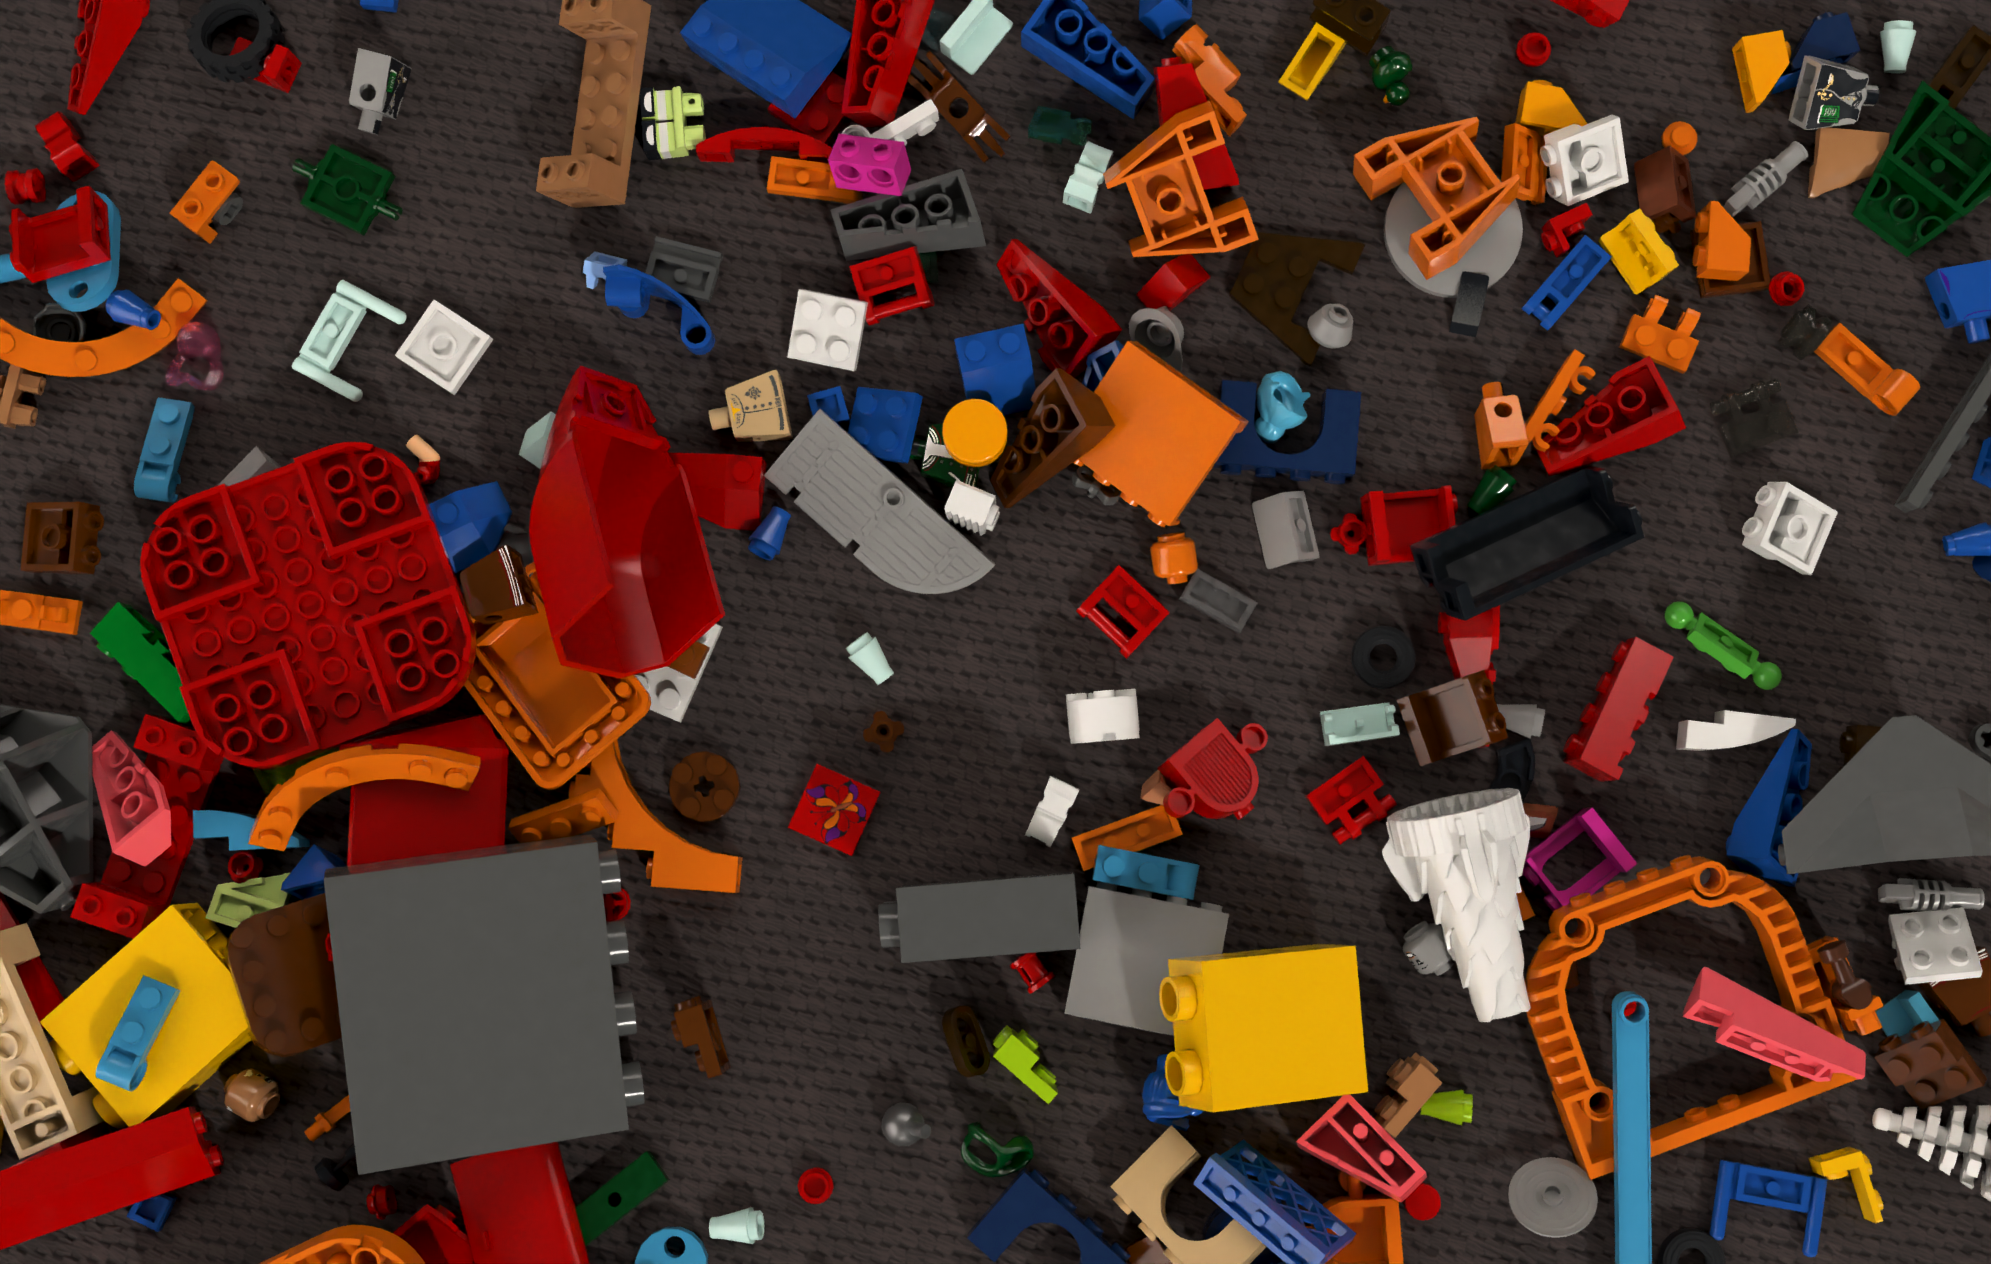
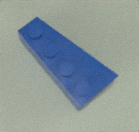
M1043 0L1021 31V47L1133 120L1153 92L1155 78L1125 46H1122L1112 36V32L1104 23L1101 24L1089 11V7L1082 0Z

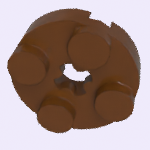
M707 751L692 753L683 758L673 768L669 781L670 797L674 806L683 816L702 822L714 821L725 816L735 805L740 793L739 775L735 767L723 756ZM703 776L706 777L707 781L714 782V788L709 789V796L704 797L702 792H696L695 785L700 783V778Z

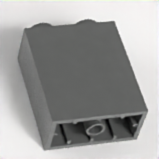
M1072 872L903 885L896 888L897 901L883 902L878 905L881 947H900L901 963L1081 949L1075 875Z

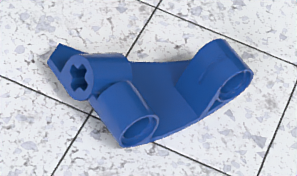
M620 264L603 267V273L606 276L605 299L607 306L618 307L629 318H639L649 308L650 295L664 298L682 308L680 334L683 343L690 352L696 355H703L710 352L714 347L715 335L708 323L682 295L651 275ZM696 330L705 331L706 337L702 342L697 344L690 342V336Z

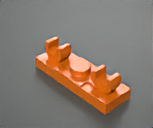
M1576 349L1566 358L1525 423L1528 442L1530 443L1532 440L1534 447L1539 451L1545 452L1550 447L1548 443L1542 440V432H1547L1555 437L1560 431L1554 424L1543 423L1551 413L1556 416L1565 404L1567 398L1563 396V393L1568 385L1572 392L1581 395L1586 390V387L1579 384L1577 377L1583 375L1591 380L1596 374L1591 367H1579L1585 355Z
M0 590V625L77 635L83 601Z

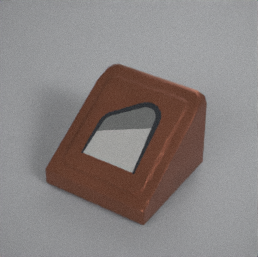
M1523 803L1525 814L1529 817L1530 837L1547 838L1551 833L1558 808L1550 805Z

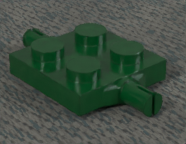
M331 144L324 159L316 166L300 158L295 160L299 166L293 164V172L309 178L308 189L300 202L303 207L365 236L371 222L379 212L395 221L400 218L396 213L401 215L402 207L386 201V194L396 177L392 172L334 144Z

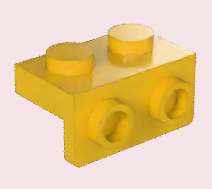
M1640 208L1629 214L1615 228L1598 239L1602 248L1612 256L1610 258L1636 295L1662 280L1679 266L1672 249L1664 244L1655 231L1654 223L1649 217L1644 215Z

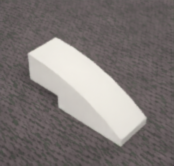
M1727 710L1715 712L1714 723L1693 720L1680 721L1678 723L1676 750H1716L1756 743L1794 727L1796 719Z

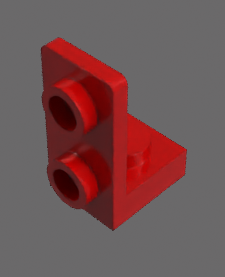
M242 37L237 38L230 55L245 50L253 42ZM276 44L273 52L269 53L265 58L263 70L259 72L260 76L253 80L289 93L302 63L288 48Z

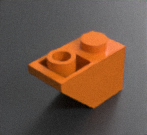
M1710 201L1697 213L1695 219V232L1699 233V242L1693 252V266H1697L1696 278L1739 281L1749 273L1751 238L1718 201Z

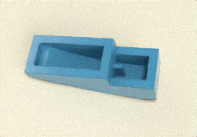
M193 810V839L229 837V851L267 849L248 844L249 835L257 816L231 811ZM293 830L286 848L310 847V840Z

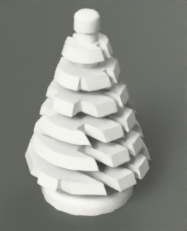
M1966 1105L1953 1106L1946 1127L1939 1125L1942 1106L1928 1107L1924 1121L1916 1119L1917 1107H1904L1902 1115L1892 1113L1891 1110L1877 1108L1872 1117L1873 1126L1883 1131L1897 1132L1896 1141L1908 1148L1911 1138L1918 1139L1917 1155L1929 1162L1935 1144L1941 1146L1938 1168L1949 1176L1951 1169H1954L1958 1151L1963 1152L1960 1182L1971 1190L1974 1188V1178H1978L1982 1164L1981 1158H1985L1986 1170L1982 1174L1981 1195L1991 1202V1139H1988L1987 1134L1988 1124H1991V1105H1977L1976 1114H1973L1969 1126V1133L1963 1132L1967 1111Z

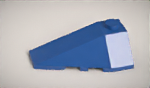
M1791 729L1734 822L1732 834L1726 841V856L1741 870L1792 887L1796 885L1798 873L1787 874L1786 866L1780 865L1778 845L1783 844L1782 830L1803 809V801L1799 795V790L1806 789L1809 784L1812 743L1799 729Z

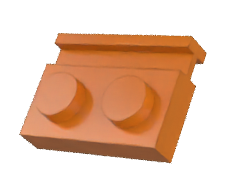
M1517 123L1506 125L1504 129L1501 183L1519 174L1521 179L1516 198L1522 201L1529 200L1533 205L1544 203L1547 166L1542 161L1540 155V148L1545 146L1544 136H1540L1539 132Z

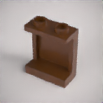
M1484 670L1397 699L1420 766L1509 738L1506 732L1505 718L1499 712L1494 698L1493 685L1487 678Z

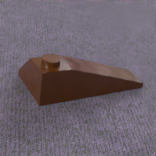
M1056 368L1034 391L1030 399L1033 405L1027 417H1021L1017 425L1020 431L1013 445L1006 447L990 479L1004 508L1012 507L1094 448L1116 426L1101 397L1061 368Z

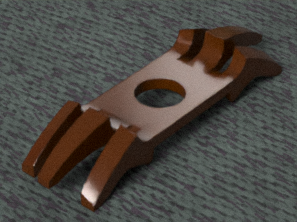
M931 51L926 56L944 76L942 80L916 58L913 63L933 89L929 91L911 74L907 81L927 100L931 99L940 114L955 128L984 163L989 160V157L974 139L976 136H979L1002 158L1006 153L985 127L989 124L1006 141L1011 136L980 106ZM957 98H963L968 103V112L962 118H955L950 113V105Z

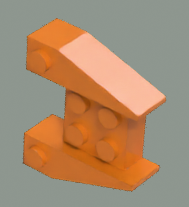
M1210 101L1176 113L1103 173L1107 189L1126 182L1143 227L1144 235L1128 240L1133 257L1227 252L1259 240L1243 196L1210 208L1192 156L1225 144Z
M1477 117L1385 137L1354 155L1353 176L1370 200L1405 182L1433 221L1410 234L1408 254L1426 280L1456 264L1517 197L1521 179L1520 175L1516 174L1501 183L1473 145L1477 138L1479 119Z

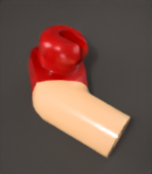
M418 434L414 435L406 444V447L419 458L418 472L414 474L421 485L433 484L439 477L440 456Z

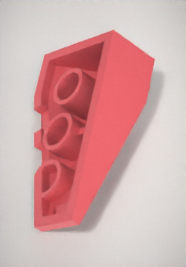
M111 730L92 746L93 780L112 852L146 867L171 846L170 807L161 782L124 740Z

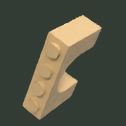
M1172 1125L1110 1186L1118 1194L1113 1199L1115 1203L1127 1215L1132 1211L1135 1212L1142 1220L1138 1227L1152 1242L1158 1237L1166 1245L1167 1249L1163 1254L1173 1264H1250L1266 1248L1261 1241L1235 1219L1219 1234L1207 1240L1191 1241L1175 1234L1166 1217V1199L1174 1183L1201 1155Z

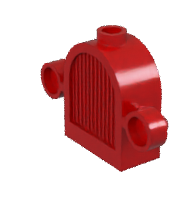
M1218 718L1200 730L1157 768L1174 788L1165 795L1163 800V806L1167 814L1174 818H1182L1193 810L1197 814L1210 819H1222L1234 814L1238 820L1247 815L1255 807L1251 801L1256 795L1259 783L1256 765L1249 754H1254L1266 746L1268 741L1266 730L1259 724L1251 723L1240 729L1235 739Z

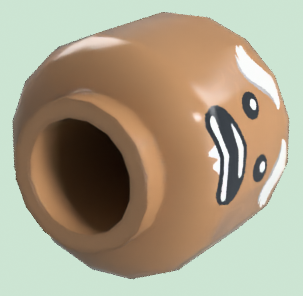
M252 1068L246 1069L239 1074L232 1075L227 1080L224 1086V1103L231 1112L247 1121L255 1122L268 1118L275 1111L280 1101L279 1088L276 1081Z

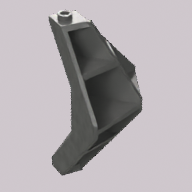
M0 704V892L39 914L57 909L65 911L75 905L82 883H92L94 881L92 732L79 716Z
M1917 715L1892 717L1825 787L1788 822V825L1782 830L1783 844L1778 845L1780 865L1786 866L1787 874H1796L1893 861L1991 856V763Z

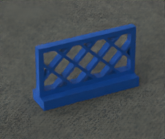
M1244 1139L1223 1154L1215 1153L1210 1156L1193 1183L1286 1264H1325L1348 1245L1356 1235L1352 1229ZM1240 1154H1242L1251 1163L1243 1162ZM1247 1174L1256 1176L1258 1181L1248 1179ZM1269 1180L1274 1181L1280 1187L1270 1185ZM1275 1198L1285 1200L1287 1205L1277 1203ZM1298 1204L1304 1206L1308 1211L1299 1209ZM1304 1222L1314 1224L1315 1229L1305 1227ZM1326 1228L1331 1229L1337 1235L1328 1233Z

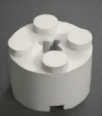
M1136 689L1094 691L1093 693H1088V699L1087 693L1066 695L1071 744L1140 738Z

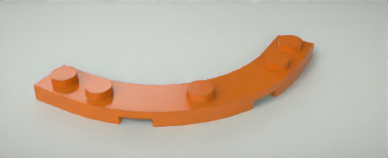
M178 278L153 307L161 314L160 323L155 329L149 330L132 325L112 336L85 342H61L40 338L13 326L0 317V359L32 372L53 376L91 377L110 374L127 369L163 350L188 326L208 300Z
M399 743L398 749L373 750L372 745H364L327 754L295 770V775L282 785L278 783L273 788L258 812L249 835L248 844L285 851L299 819L313 804L337 790L363 782L385 779H408L469 791L480 769L481 757L438 747Z

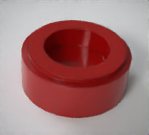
M1422 1182L1403 1201L1406 1211L1413 1218L1425 1221L1437 1215L1441 1207V1199L1438 1192L1431 1185Z

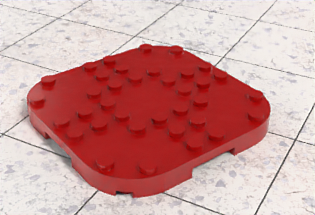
M364 442L336 443L293 458L294 463L230 486L224 483L183 498L171 505L153 523L156 526L148 542L143 543L140 558L142 582L155 620L161 623L182 683V686L179 688L190 720L205 745L217 755L231 762L260 769L279 768L339 747L341 744L355 741L438 709L461 690L471 673L476 656L475 629L423 487L416 475L403 461L393 453L375 447L373 444Z

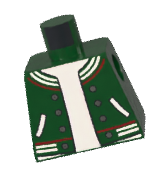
M943 424L929 425L927 440H913L909 459L923 461L921 468L922 477L952 488L956 480L973 487L977 486L980 467L962 465L949 455L943 441Z

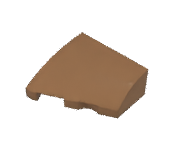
M1830 127L1817 129L1814 164L1810 167L1808 198H1816L1831 190L1840 189L1850 185L1852 182L1871 177L1889 143L1890 133Z

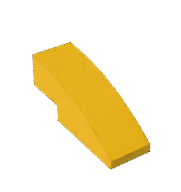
M1316 22L1278 83L1307 101L1345 47V40Z

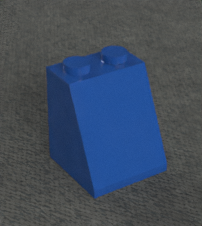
M1024 324L954 339L956 357L966 400H986L994 404L1002 412L1003 416L1031 409L1033 402L1030 399L1036 387Z

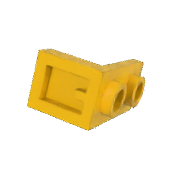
M1846 1147L1808 1158L1812 1172L1824 1176L1828 1180L1846 1177L1848 1175L1847 1170H1849L1864 1219L1875 1224L1883 1222L1880 1212L1883 1210V1202L1878 1191L1873 1189L1869 1176L1872 1175V1166L1868 1157L1862 1154V1151Z

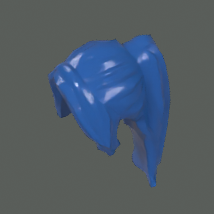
M1159 1054L1156 1071L1149 1073L1144 1082L1142 1093L1144 1105L1142 1111L1150 1122L1169 1127L1172 1125L1178 1130L1187 1131L1189 1119L1185 1118V1116H1197L1203 1113V1110L1179 1106V1096L1171 1093L1166 1081L1165 1061L1168 1054Z

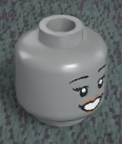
M1423 921L1412 927L1404 935L1403 952L1420 974L1434 972L1436 976H1439L1453 966L1454 963L1451 960V955L1448 954L1441 925H1435V923L1428 924L1426 921Z

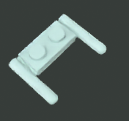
M341 280L337 285L335 294L331 295L299 351L301 354L294 360L292 369L346 398L358 402L363 396L362 390L332 375L330 371H333L365 316L366 308L397 324H403L407 319V315L400 309L353 284Z

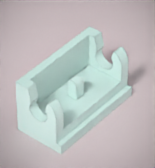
M1387 702L1320 712L1325 746L1399 736V725L1395 724L1393 713L1396 711L1395 706Z

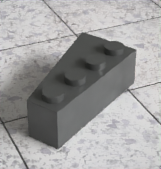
M962 169L905 186L902 196L879 194L830 210L846 261L878 258L913 246H917L918 253L986 246L981 220Z

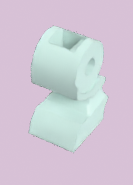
M1088 141L1081 154L1079 163L1075 164L1074 174L1069 177L1062 203L1091 214L1096 201L1098 185L1104 181L1103 173L1108 170L1114 151Z

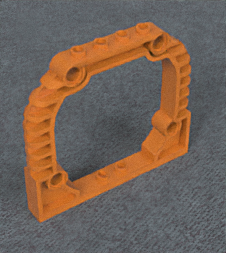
M1685 855L1671 860V866L1660 870L1649 868L1636 874V879L1626 883L1623 880L1610 882L1603 886L1604 891L1594 895L1582 893L1569 899L1570 904L1559 907L1551 914L1549 919V930L1551 933L1539 944L1538 950L1527 968L1525 984L1531 1009L1526 1014L1552 1084L1553 1091L1551 1092L1578 1166L1587 1173L1590 1180L1614 1172L1613 1090L1600 1080L1592 1078L1568 1013L1565 987L1573 961L1587 957L1595 952L1603 942L1605 930L1685 900L1709 908L1733 902L1746 912L1758 933L1781 1000L1780 1006L1845 1040L1831 999L1824 996L1812 957L1806 945V940L1799 926V921L1786 899L1767 882L1747 873L1727 870L1721 863L1705 857L1691 858L1690 855ZM1709 868L1710 879L1702 885L1700 883V875L1703 870ZM1576 918L1578 923L1577 929L1574 933L1567 935L1565 932L1567 922ZM1771 1064L1769 1072L1773 1083L1739 1096L1737 1094L1723 1096L1717 1100L1718 1104L1708 1108H1691L1684 1113V1117L1650 1129L1651 1157L1857 1079L1845 1073H1833L1831 1081L1817 1082ZM1601 1092L1602 1098L1599 1104L1590 1107V1098L1594 1094Z

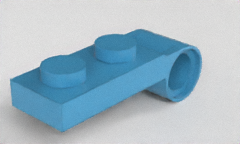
M157 398L134 480V493L136 497L174 503L177 500L178 494H175L176 486L181 483V478L177 471L195 408L191 402Z
M1098 845L1092 880L1193 900L1200 865Z
M143 975L98 1063L95 1074L96 1078L130 1092L138 1087L147 1070L148 1063L146 1058L180 990Z

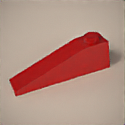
M1018 239L1010 241L996 264L1013 300L1016 302L1022 301L1027 310L1029 318L1024 323L1028 331L1036 329L1044 347L1038 349L1042 361L1052 372L1056 368H1061L1075 378L1086 370L1087 355L1115 341L1122 328L1098 302Z

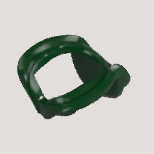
M979 1122L968 1125V1134L961 1147V1157L977 1173L987 1177H1003L1017 1172L1032 1160L1034 1154L1033 1144L1028 1137L1023 1135L1015 1136L1005 1146H1001L989 1134L979 1128L981 1125ZM973 1138L987 1144L995 1153L997 1162L994 1165L984 1163L968 1150Z

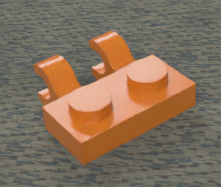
M1655 295L1654 298H1650L1643 317L1636 314L1631 317L1619 348L1643 358L1650 356L1653 362L1684 374L1699 340L1690 337L1701 313L1687 308L1686 312L1683 311L1681 313L1675 330L1658 324L1669 300Z

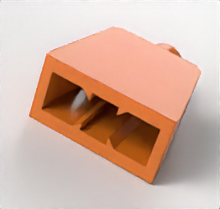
M1501 382L1487 383L1482 386L1483 399L1474 414L1481 469H1491L1494 465L1500 468L1516 466L1529 444L1519 398L1516 395L1505 396Z

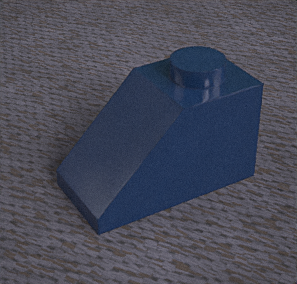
M1827 12L1815 17L1812 20L1813 23L1802 34L1791 55L1790 63L1782 73V76L1801 70L1804 55L1825 60L1836 58L1835 62L1845 63L1851 60L1860 51L1848 12L1835 16L1833 12Z

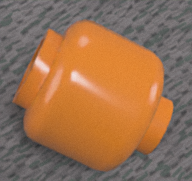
M1185 532L1157 536L1158 541L1150 547L1154 575L1159 578H1166L1167 584L1187 582V575L1193 574L1198 568L1194 540L1185 537Z

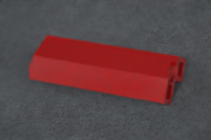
M194 1106L187 1107L1 1170L0 1250L221 1174L219 1166L224 1165L222 1152L219 1145L213 1146L211 1140L205 1141L203 1133L207 1132L208 1129L202 1111L196 1112Z

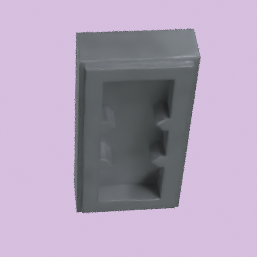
M1198 568L1179 598L1182 602L1239 634L1257 605L1256 601Z

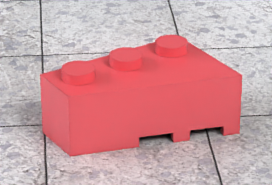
M1343 1095L1296 1141L1300 1149L1401 1203L1427 1178L1426 1171L1351 1095Z

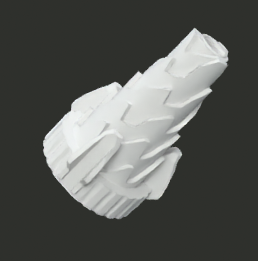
M1502 788L1457 794L1419 803L1388 816L1386 826L1389 840L1382 849L1383 858L1411 901H1419L1423 898L1424 894L1428 893L1435 925H1442L1448 954L1451 955L1453 961H1456L1462 987L1469 990L1471 1003L1479 1022H1491L1493 1019L1506 1018L1521 1012H1528L1531 1006L1523 976L1524 954L1519 931L1524 930V924L1516 893L1522 892L1519 877L1523 873L1530 839L1529 817L1525 814L1520 791L1513 788Z

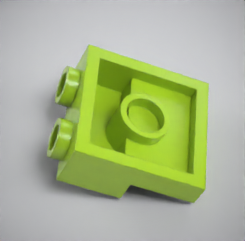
M1006 1025L993 1040V1045L996 1047L993 1057L1049 1104L1058 1094L1057 1085H1055L1057 1080L1055 1079L1056 1076L1043 1064L1040 1063L1037 1067L1034 1066L1040 1058L1039 1051L1037 1050V1040L1024 1029L1017 1033L1013 1028L1011 1029Z

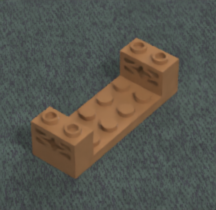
M562 0L559 25L586 39L571 155L540 158L536 192L575 208L625 204L651 5L645 1Z

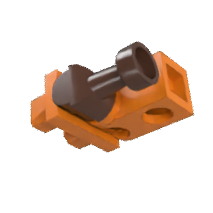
M1825 936L1807 944L1824 996L1831 999L1836 1016L1839 1018L1844 1031L1856 1030L1858 1035L1864 1036L1881 1029L1882 1025L1875 1010L1884 1007L1879 996L1872 995L1870 983L1856 977L1847 960L1850 950L1845 940Z

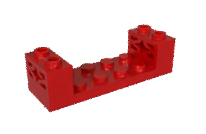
M145 714L133 748L148 752L144 764L164 786L171 811V846L146 867L111 852L101 882L82 883L70 916L71 918L132 939L170 906L194 840L193 810H205L224 757L217 755L205 745L193 726L184 725L168 717Z

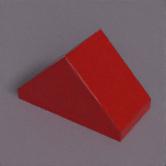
M1182 254L1165 263L1136 296L1147 308L1158 309L1159 307L1166 306L1168 311H1171L1211 277L1192 254Z

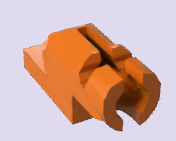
M1195 24L1180 37L1172 51L1178 57L1182 56L1183 63H1192L1205 97L1213 107L1219 126L1231 136L1241 126L1247 116L1240 102L1227 94L1236 85L1241 73L1219 49L1217 44L1213 43L1212 46H1204L1208 35Z

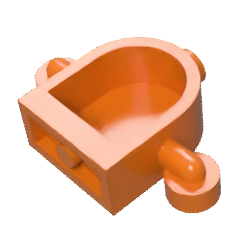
M1340 1170L1338 1181L1341 1187L1348 1192V1196L1332 1198L1325 1202L1323 1206L1352 1229L1356 1235L1348 1245L1325 1264H1404L1399 1201L1384 1193L1363 1195V1190L1367 1184ZM1311 1224V1226H1305L1307 1228L1315 1229L1314 1224ZM1326 1228L1328 1233L1337 1235L1331 1229Z

